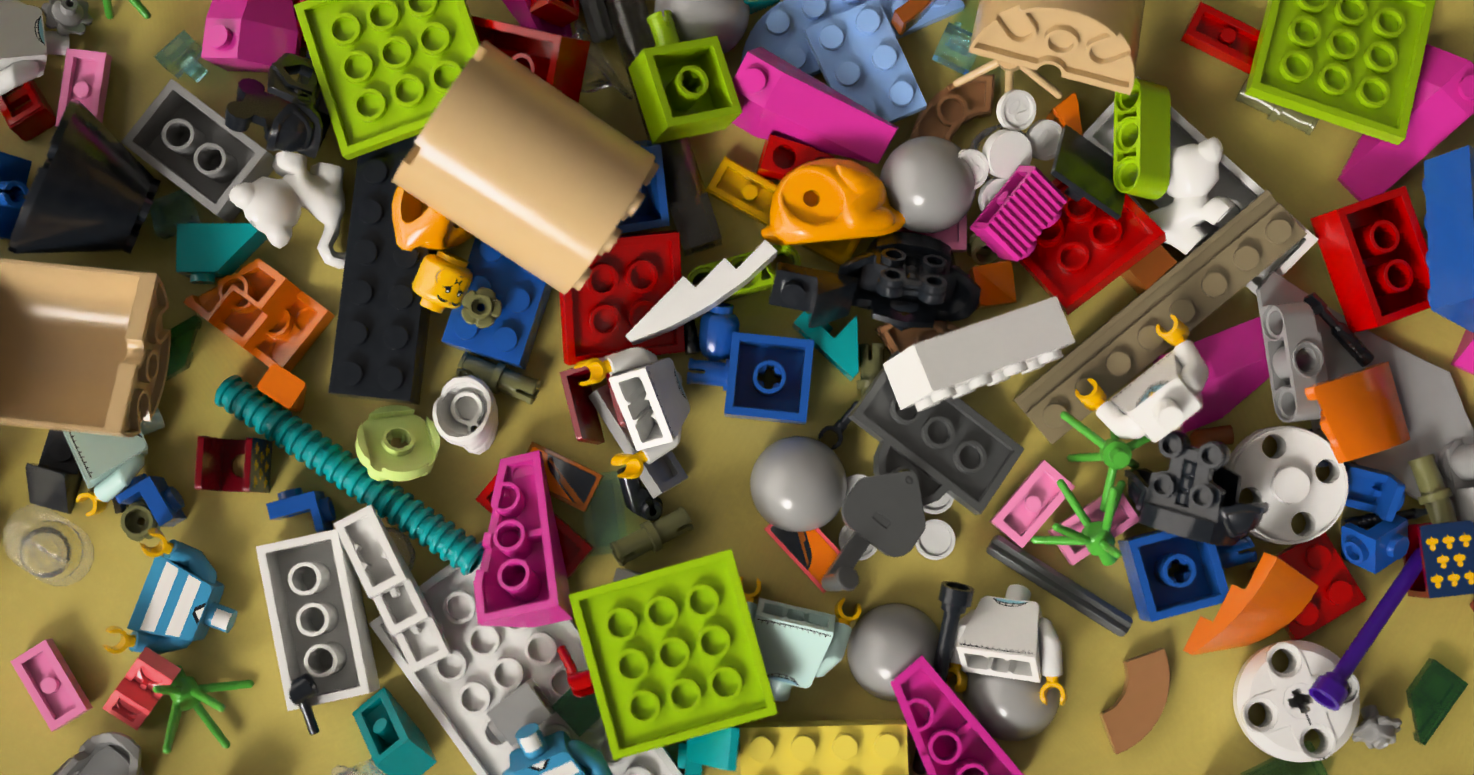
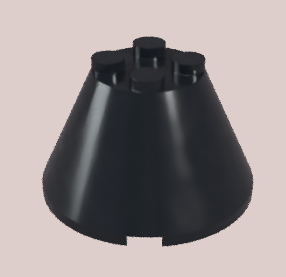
M72 98L50 141L51 146L47 153L48 159H46L43 167L39 166L10 238L8 251L15 254L119 251L131 254L161 181L153 178L143 165L80 101Z

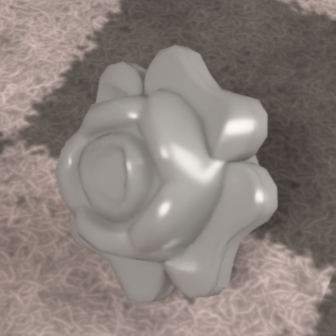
M48 0L49 3L46 2L41 6V10L46 16V27L49 29L56 28L57 33L63 37L69 34L83 35L86 31L85 26H89L93 22V18L88 13L89 4L85 0Z
M1375 705L1363 707L1360 710L1363 721L1354 729L1352 740L1354 742L1362 741L1369 749L1376 748L1378 750L1386 748L1389 744L1396 743L1395 733L1401 730V719L1379 715Z

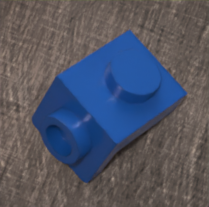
M1344 462L1348 477V496L1345 506L1375 513L1382 520L1392 522L1396 512L1404 504L1405 484L1390 472Z
M141 474L132 479L125 491L115 496L119 504L128 505L144 499L159 527H174L187 519L182 510L185 504L181 495L173 486H168L164 477Z
M294 488L277 493L279 500L266 504L270 520H283L311 512L317 533L333 530L332 521L336 520V512L331 498H325L324 491L303 493L302 488Z
M1395 514L1392 522L1383 520L1369 530H1365L1350 522L1341 527V557L1371 573H1378L1407 554L1409 548L1408 519Z

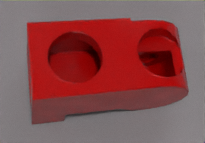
M770 134L764 143L756 174L769 180L771 178L782 180L788 172L799 165L809 161L835 157L815 150L814 147Z

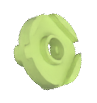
M402 405L384 406L371 412L368 420L360 424L355 443L357 456L362 465L367 468L369 476L377 481H408L427 476L433 469V464L438 456L440 447V435L433 421L427 416L425 420L414 414L415 409ZM392 438H401V443L404 441L408 443L404 448H395L390 444Z

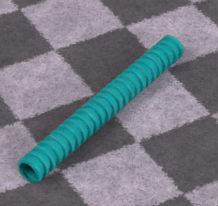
M239 375L228 377L219 386L214 402L217 406L224 407L227 413H235L236 419L239 421L245 420L246 426L250 428L255 427L256 433L265 434V438L268 441L275 440V445L278 448L285 447V452L288 455L295 454L297 461H306L305 465L307 468H316V474L319 476L326 475V480L329 483L336 482V487L339 490L347 489V495L349 497L357 496L356 500L358 503H367V506L373 505L380 518L387 517L390 525L398 524L400 532L408 531L409 538L412 540L418 538L419 545L422 547L430 546L429 551L432 554L440 553L439 557L442 561L450 560V566L453 568L460 567V572L464 576L471 574L482 561L484 547L482 542L476 543V537L473 535L465 536L466 531L462 528L456 530L454 522L448 521L446 523L445 516L442 514L435 515V510L432 507L424 508L423 501H414L413 494H404V489L401 486L394 487L393 481H377L372 479L367 472V468L362 465L359 458L353 459V454L350 451L342 452L343 448L340 444L332 445L333 441L331 438H322L321 431H312V425L309 423L302 424V419L299 416L292 417L290 410H282L281 404L278 402L272 403V398L267 395L262 396V392L257 390V388L252 389V385L249 382H242L243 380Z

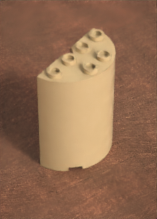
M980 0L968 52L1036 71L1045 64L1055 65L1061 70V77L1131 95L1135 79L1145 0Z
M485 40L475 55L470 58L414 142L416 144L397 170L392 182L565 295L572 287L579 291L592 273V269L588 266L596 255L602 256L605 251L609 252L622 233V230L616 226L620 220L624 221L628 215L631 217L645 197L639 189L642 184L644 186L649 184L660 165L654 162L656 157Z
M0 258V425L120 437H134L140 434L141 421H151L160 402L170 357L171 330L163 329L162 314L169 308L164 285L158 274Z

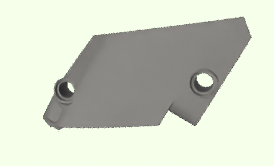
M1275 271L1270 272L1256 289L1273 404L1278 418L1285 423L1311 420L1313 432L1330 443L1319 424L1321 407L1317 400L1307 399L1304 389L1316 383L1333 380L1341 375L1389 361L1410 440L1387 450L1349 462L1390 472L1405 484V494L1418 500L1417 497L1421 496L1408 461L1434 453L1446 488L1450 487L1453 496L1449 498L1457 520H1471L1474 523V428L1464 409L1451 373L1397 347L1368 330L1354 332L1356 337L1375 356L1371 363L1361 367L1331 334V328L1319 315H1315L1310 305L1303 301L1304 297L1309 294L1287 281ZM1327 306V309L1339 322L1347 325L1343 315Z

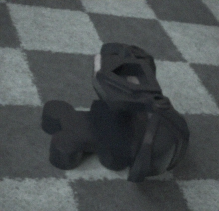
M308 49L305 58L292 53H285L275 63H272L268 71L267 92H265V87L261 82L250 78L242 79L238 83L236 101L227 104L225 125L236 132L247 131L250 123L261 125L264 127V137L267 141L266 150L298 152L315 159L330 126L331 119ZM300 74L298 82L294 81L290 75Z
M894 232L876 237L866 252L849 258L844 264L840 265L838 274L858 277L852 306L871 310L872 319L889 323L900 331L910 328H933L935 320L953 322L968 318L979 304L981 287L960 266H956L951 247L941 240L927 235ZM898 311L908 312L910 314L902 315Z
M1171 431L1158 443L1161 454L1171 458L1169 470L1152 472L1146 468L1125 470L1124 476L1128 477V494L1136 504V509L1141 511L1139 523L1173 535L1213 545H1235L1240 541V538L1248 535L1249 531L1257 528L1263 514L1268 512V502L1239 503L1241 476L1224 467L1230 460V450L1221 441H1211L1198 448L1191 446V440L1184 432Z

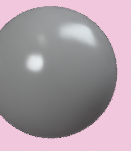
M655 0L654 13L661 11L663 17L665 10H671L680 42L718 36L723 54L733 49L741 40L747 29L750 16V7L743 0Z
M937 136L916 137L899 145L885 161L880 179L886 187L890 206L898 210L905 218V224L902 227L918 233L941 232L956 225L971 208L976 194V189L974 190V174L969 164L963 158L958 157V153L962 149L953 142Z
M792 436L774 442L760 454L751 472L750 492L757 511L769 524L785 531L805 532L825 526L838 514L846 497L847 477L841 460L830 447L814 438Z
M890 603L871 609L854 625L847 644V660L853 677L871 695L887 701H898L890 681L921 655L933 667L940 634L937 626L924 612L910 605Z
M966 672L968 683L966 690L963 692L964 705L986 731L996 739L1021 741L1032 738L1042 732L1052 722L1057 713L1061 696L1058 688H1051L1047 692L1048 706L1040 699V689L1046 684V676H1042L1040 682Z

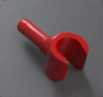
M565 645L559 646L557 653L566 668L567 682L572 688L574 696L579 698L594 694L595 691L589 669L578 672Z

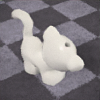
M1216 137L1206 139L1199 144L1191 143L1173 148L1170 151V182L1166 191L1169 196L1174 198L1173 203L1148 213L1133 195L1127 194L1165 232L1166 241L1164 244H1170L1186 255L1190 251L1192 252L1209 234L1201 224L1204 221L1212 225L1220 222L1235 205L1227 196H1216L1211 200L1208 196L1210 190L1220 179L1219 162L1222 159L1224 150L1222 143Z
M282 151L274 155L272 164L276 174L282 176V179L262 176L252 183L244 182L231 189L229 193L230 200L238 208L243 209L244 215L250 224L258 231L266 234L270 243L279 249L287 245L292 238V227L297 224L300 218L301 207L307 209L317 220L324 224V231L317 246L324 263L338 269H344L346 252H335L333 248L340 233V221L345 211V195L343 191L344 168L318 162L311 166L309 172L307 170L306 156L299 153Z

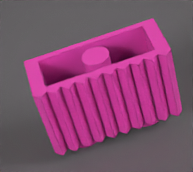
M1020 165L973 222L970 230L975 232L976 236L981 238V241L986 243L999 258L1017 262L1033 252L1037 245V236L1042 234V230L1051 227L1059 220L1062 214V206L1067 203L1068 199L1036 166Z

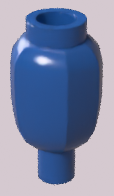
M721 302L701 317L699 347L702 355L709 361L725 362L726 359H730L732 332H739L740 327L739 319L733 313L734 305Z

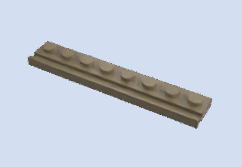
M1268 189L1166 272L1149 289L1137 296L1013 399L1050 444H1054L1073 428L1060 417L1062 411L1068 412L1079 421H1082L1092 412L1086 409L1075 395L1076 389L1084 396L1093 391L1094 388L1087 379L1092 378L1096 380L1108 399L1172 346L1156 333L1157 324H1160L1169 332L1174 326V320L1170 317L1172 314L1180 319L1191 331L1307 235L1287 210L1272 197V193Z

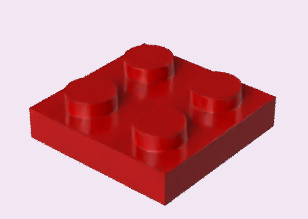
M1326 533L1310 541L1293 544L1274 555L1319 586L1302 612L1284 627L1291 640H1301L1366 601L1365 596ZM1255 566L1254 568L1250 569V572H1251L1252 575H1253V573H1254V571H1255V569H1256L1257 566Z

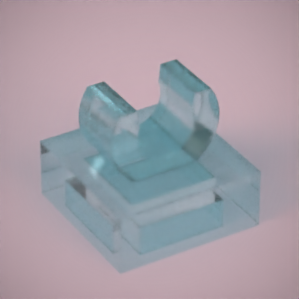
M949 22L932 60L965 75L970 72L977 57L976 54L968 52L972 33L961 28L962 23L955 22L954 24Z
M185 30L154 56L176 78H179L186 72L189 77H192L198 83L209 73L198 61L201 58L202 46Z

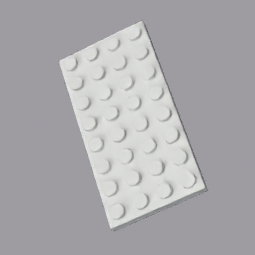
M481 563L471 574L465 576L461 574L460 567L453 568L449 564L419 586L453 653L450 656L417 673H412L395 636L390 635L381 615L369 623L477 775H502L510 767L509 754L521 748L518 742L514 746H511L507 740L503 743L500 742L488 726V722L491 719L486 713L531 678L557 710L539 725L544 737L557 731H565L571 740H580L599 750L603 754L613 775H685L681 769L677 768V763L664 746L613 760L596 694L579 698L574 696L572 688L567 682L566 668L557 653V648L565 645L578 672L588 670L578 628L572 619L534 628L480 626L478 624L473 583L476 570H480Z

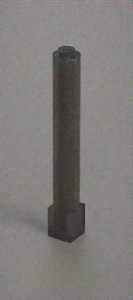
M604 0L646 136L651 141L628 67L643 49L656 47L650 26L646 20L650 13L645 0ZM689 137L658 143L661 145L667 202L676 231L680 233V244L684 256L722 245L720 230Z

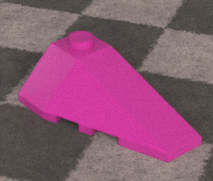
M212 0L205 21L201 58L226 71L268 72L272 63H275L283 54L292 53L300 56L302 30L299 21L295 17L293 1Z
M1426 43L1406 139L1399 145H1395L1363 134L1358 139L1337 179L1358 202L1387 191L1474 113V64L1470 60Z
M763 47L747 51L732 80L742 109V113L732 123L756 138L767 139L772 134L814 147L815 150L878 164L899 128Z
M1260 316L1193 343L1208 367L1209 376L1201 391L1203 406L1181 424L1180 429L1182 432L1186 433L1222 419L1269 378ZM1168 353L1159 356L1156 360L1153 361V365L1157 363L1160 359H1162L1164 356H1166Z
M538 450L500 459L490 504L493 508L488 533L484 532L482 541L484 552L480 570H476L473 583L477 622L480 626L534 628L573 619L569 599L568 578L542 453Z
M922 655L890 681L928 775H1024Z

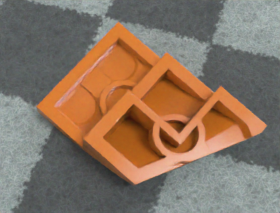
M260 258L243 266L238 273L227 275L218 280V286L198 297L191 295L183 302L268 367L276 363L289 372L293 370L335 317L329 310Z
M1389 361L1341 375L1333 380L1316 383L1304 389L1307 399L1317 400L1321 407L1319 424L1330 442L1331 449L1338 463L1378 453L1410 440Z
M1264 552L1246 589L1232 584L1214 621L1200 616L1183 651L1191 655H1198L1249 646L1262 641L1280 631L1297 617L1310 602L1319 586L1280 558Z

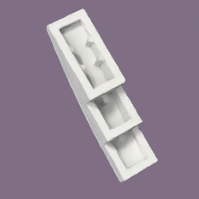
M765 239L737 269L724 258L696 287L683 276L625 336L633 345L675 330L710 311L743 288L777 257V250Z
M370 504L333 523L368 598L374 600L390 635L395 636L412 673H417L453 654L417 582L373 505Z

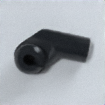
M626 467L619 469L617 474L619 475L624 472ZM639 477L636 479L618 478L624 503L630 511L649 521H656L662 516L663 503L659 497L653 499L649 491L641 486Z

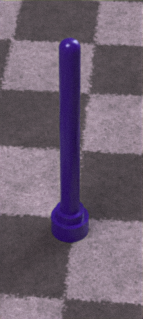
M1420 548L1414 550L1333 671L1326 672L1325 675H1319L1310 687L1309 694L1320 705L1337 711L1347 699L1348 679L1423 570Z

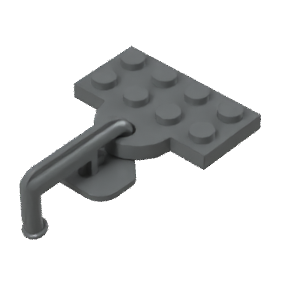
M896 351V352L892 353V355L889 357L888 360H890L891 358L895 357V356L898 355L900 352H899V351ZM883 366L848 416L850 420L880 443L873 459L874 476L859 479L843 501L841 508L843 521L854 532L822 577L821 584L823 589L828 592L854 590L859 584V575L854 567L870 544L889 557H901L909 553L926 528L923 506L938 501L945 493L973 514H982L1024 451V448L960 398L953 399L950 397L940 401L941 403L919 412H917L915 405L900 410Z

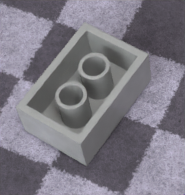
M173 79L168 82L121 141L131 151L228 223H232L242 210L230 200L229 193L231 189L244 182L252 183L262 176L268 177L274 170L272 167L274 156L243 132L229 129L225 125V119Z

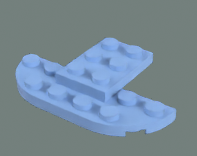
M783 0L769 9L755 24L746 40L741 63L747 51L763 47L812 77L822 73L829 87L888 122L895 123L927 107V103L897 39L964 10L965 5L962 0H936L928 12L914 26L900 36L892 26L891 21L894 11L909 0Z

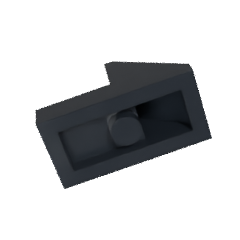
M777 262L769 295V304L809 312L808 328H815L849 315L858 277Z
M49 430L39 464L27 463L25 467L29 500L32 504L71 514L83 477L63 431Z

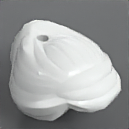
M473 375L458 376L449 380L442 388L441 396L437 398L433 405L432 416L435 427L440 436L450 444L463 447L469 453L480 455L490 448L497 435L499 423L496 399L489 386L482 379Z

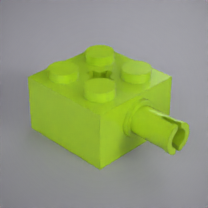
M665 10L663 12L664 17L661 11L651 14L646 20L650 26L656 47L643 49L628 67L652 144L725 130L742 113V109L718 36L680 42L671 10Z

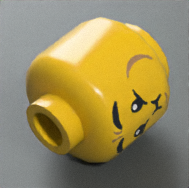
M438 250L437 254H427L423 258L412 283L413 291L422 297L419 304L441 314L445 307L450 309L459 308L473 279L472 272L467 268L469 262L444 250Z

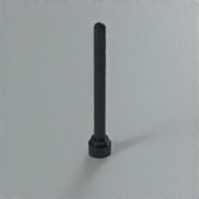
M943 581L940 587L938 600L942 602L941 609L944 610L933 664V669L945 683L949 673L960 615L965 614L967 607H971L974 588L952 581ZM916 747L912 768L916 774L923 775L926 773V769Z

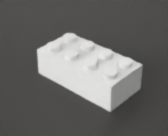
M1055 296L913 344L885 362L883 366L900 410L915 405L917 412L936 406L941 403L940 401L950 397L956 399L976 391V388L984 385L990 387L1010 379V376L1018 373L1024 375L1045 366L1044 364L1062 358L1061 349L1075 343L1059 300Z
M336 529L256 546L287 711L300 709L299 705H295L290 700L289 690L292 681L305 673H309L312 676L319 690L317 695L308 699L312 706L364 695L380 689L359 578Z

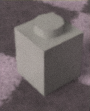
M531 678L486 714L491 719L488 722V726L495 737L502 743L507 740L511 746H514L518 742L515 737L516 732L521 727L530 723H536L539 726L557 710Z

